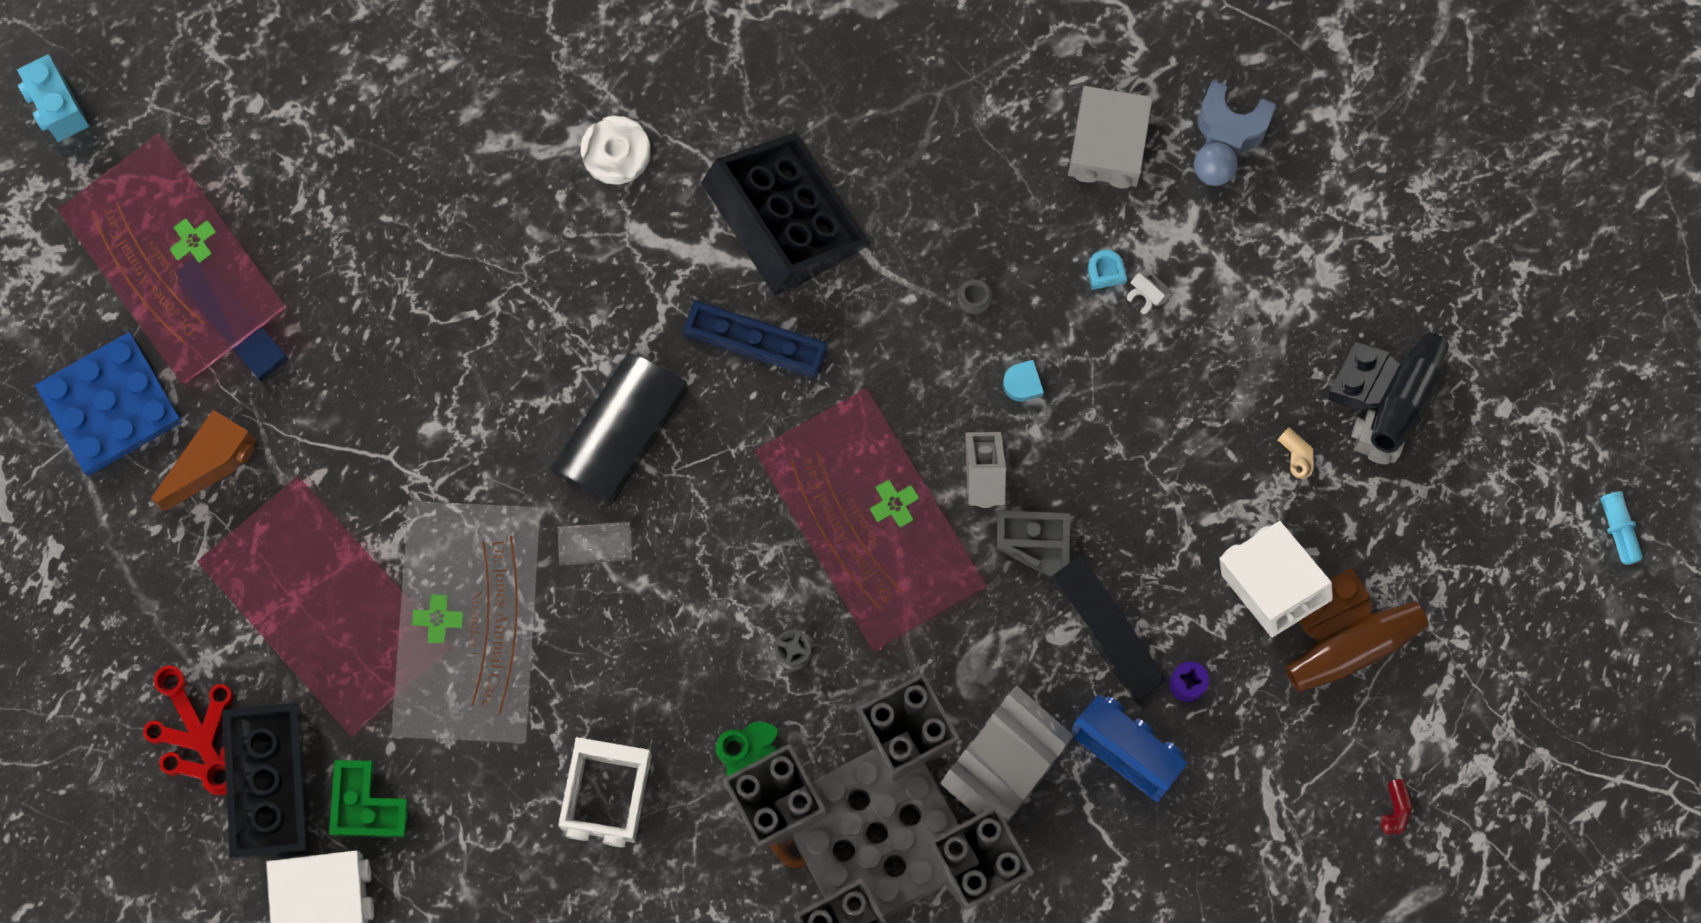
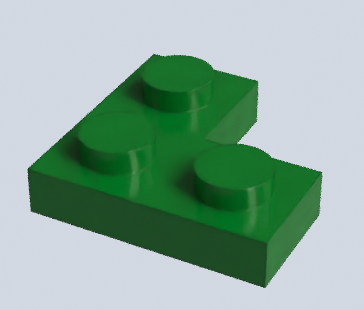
M335 760L329 835L338 837L406 838L409 801L407 799L372 798L374 763L372 761Z

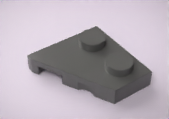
M998 510L996 549L1051 578L1052 575L1069 564L1070 513Z

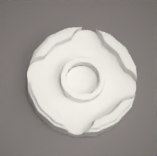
M625 116L603 118V121L598 122L596 125L595 123L591 125L582 138L581 155L585 168L595 179L606 184H623L633 181L644 172L650 161L651 147L646 133L636 121Z

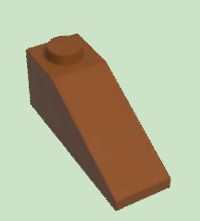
M212 410L153 494L151 500L163 511L169 510L236 471L241 463H246L254 452L256 440L249 431Z

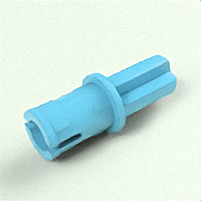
M1619 491L1602 496L1600 501L1610 527L1607 529V532L1613 535L1621 562L1628 565L1642 560L1643 556L1634 531L1636 522L1631 521L1623 492Z

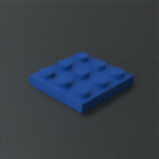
M130 332L35 384L77 462L87 476L92 475L183 423Z

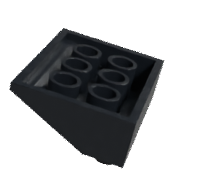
M797 132L717 158L701 181L708 195L774 295L802 285L870 244Z

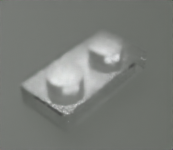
M630 522L557 527L560 565L633 560Z

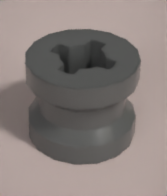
M788 630L779 635L775 643V655L780 666L789 671H798L808 665L811 660L812 651L810 640L806 634L798 630Z

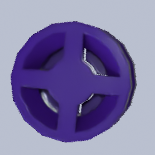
M1187 661L1181 663L1176 667L1170 678L1169 687L1171 693L1182 702L1190 703L1197 701L1209 685V675L1203 665L1197 662Z

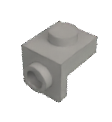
M1368 409L1363 418L1357 417L1351 433V437L1356 439L1353 451L1368 455V459L1375 463L1389 464L1390 462L1394 464L1402 453L1405 441L1396 452L1385 453L1378 450L1371 442L1373 431L1371 426L1376 411Z

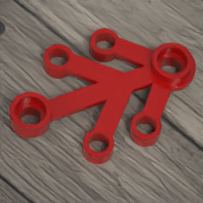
M171 665L160 668L154 676V686L161 694L171 698L189 733L168 728L161 722L153 720L144 726L143 736L152 744L165 742L199 751L205 763L204 765L186 761L177 753L168 752L160 758V769L169 776L183 774L201 779L203 786L210 793L218 796L227 795L226 781L222 784L216 782V775L221 771H225L224 745L220 755H218L213 742L222 718V710L233 702V691L224 684H217L211 688L209 692L210 704L202 725L184 690L187 683L185 674L177 667ZM177 677V686L168 689L166 686L168 679ZM220 690H226L227 698L222 702H217L216 694ZM155 726H160V736L151 738V729ZM171 758H176L178 761L177 767L173 770H167V761Z

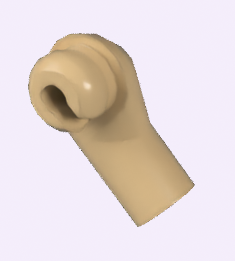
M1289 427L1277 441L1291 452L1290 470L1292 475L1299 479L1308 478L1314 470V450L1312 446Z

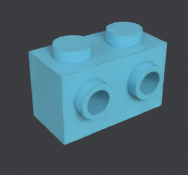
M49 54L17 69L23 81L18 84V87L27 103L33 101L38 110L32 114L42 131L49 129L55 139L60 142L90 127L61 71Z

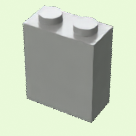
M1083 86L1068 176H1074L1077 180L1086 183L1095 182L1096 180L1110 182V185L1117 188L1137 187L1152 97Z

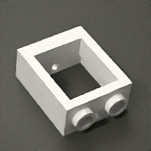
M576 737L559 820V827L563 831H567L566 837L588 841L589 835L604 838V844L617 847H625L626 842L635 843L652 758L650 750ZM586 759L638 768L626 829L574 820Z

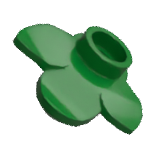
M753 722L742 731L732 729L721 734L716 743V753L719 760L727 765V777L777 751L771 744L777 736L778 728L765 722ZM733 742L739 743L742 747L740 753L731 755L727 751L729 744Z

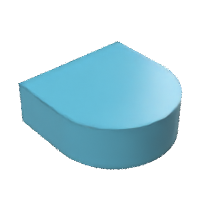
M1100 250L1091 257L1088 265V275L1092 290L1126 284L1127 276L1124 263L1116 252Z
M1033 360L1016 364L1006 371L1003 389L1009 398L1015 401H1027L1043 396L1044 392Z

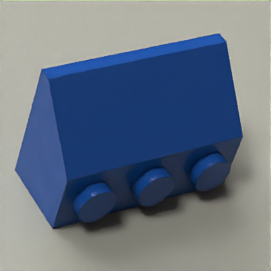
M1098 694L1075 721L1070 732L1073 735V739L1158 803L1188 764L1183 759L1184 753L1171 742L1167 741L1163 744L1153 736L1155 731L1144 721L1136 719L1134 722L1123 713L1125 708L1118 701L1110 696L1104 699Z

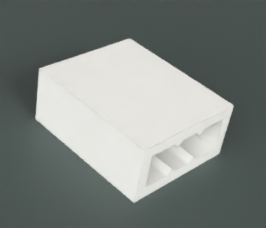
M1281 521L1270 527L1265 526L1259 529L1251 539L1241 545L1230 547L1219 558L1222 577L1271 638L1332 601L1331 581Z
M357 850L267 861L271 923H368V920L374 919L372 897H366L365 882L371 881L370 863L368 859L364 860L363 855Z

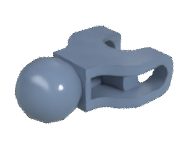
M1212 81L1197 118L1198 127L1204 135L1206 143L1194 158V170L1199 180L1211 186H1220L1233 179L1237 173V158L1239 154L1252 150L1262 143L1276 106L1273 102L1261 99L1253 112L1245 115L1236 114L1228 109L1224 101L1227 86L1216 81Z

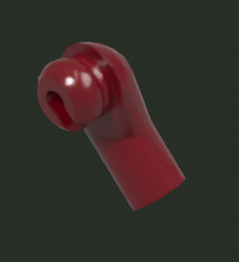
M1396 779L1387 784L1393 810L1392 815L1384 814L1380 820L1381 830L1386 835L1392 833L1400 835L1406 830L1413 809L1404 779Z

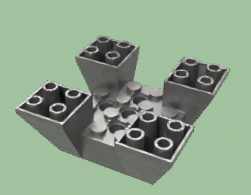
M924 673L858 707L857 712L872 750L817 780L810 782L790 744L722 779L758 848L794 840L799 852L807 863V867L824 899L795 914L794 916L798 923H886L885 918L944 886L965 910H968L1034 874L997 805L958 825L930 774L928 767L959 741L960 738ZM862 794L869 799L870 804L865 810L856 811L850 807L849 799L853 795ZM906 809H913L919 814L920 821L914 826H906L899 819L900 813ZM872 827H881L886 831L888 837L883 843L874 844L867 839V831ZM841 844L851 846L855 852L854 857L847 862L838 861L833 855L834 849ZM897 859L904 864L905 872L899 877H891L885 872L884 865L889 860Z

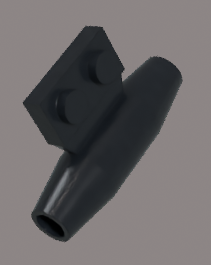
M1427 333L1422 336L1400 364L1387 351L1355 342L1329 391V400L1361 411L1365 408H1379L1371 435V442L1382 452H1396L1420 423L1441 381L1449 344L1441 335Z

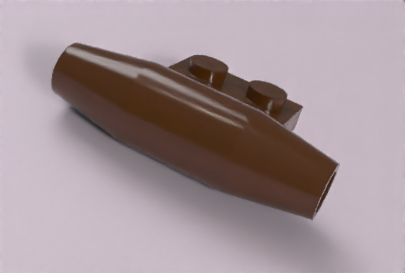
M1353 568L1330 578L1329 580L1332 583V601L1298 621L1304 633L1318 642L1285 666L1291 684L1297 692L1306 691L1341 680L1394 653L1429 626L1422 607L1416 601H1412L1372 614L1371 597Z

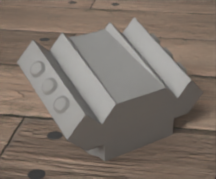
M1016 685L1000 707L992 714L978 736L949 769L940 784L977 816L997 805L1004 820L1008 823L1073 738V735Z

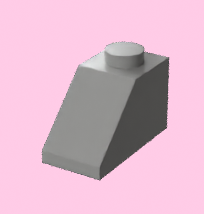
M1001 432L965 433L969 506L991 508L995 505H1005L1006 465Z

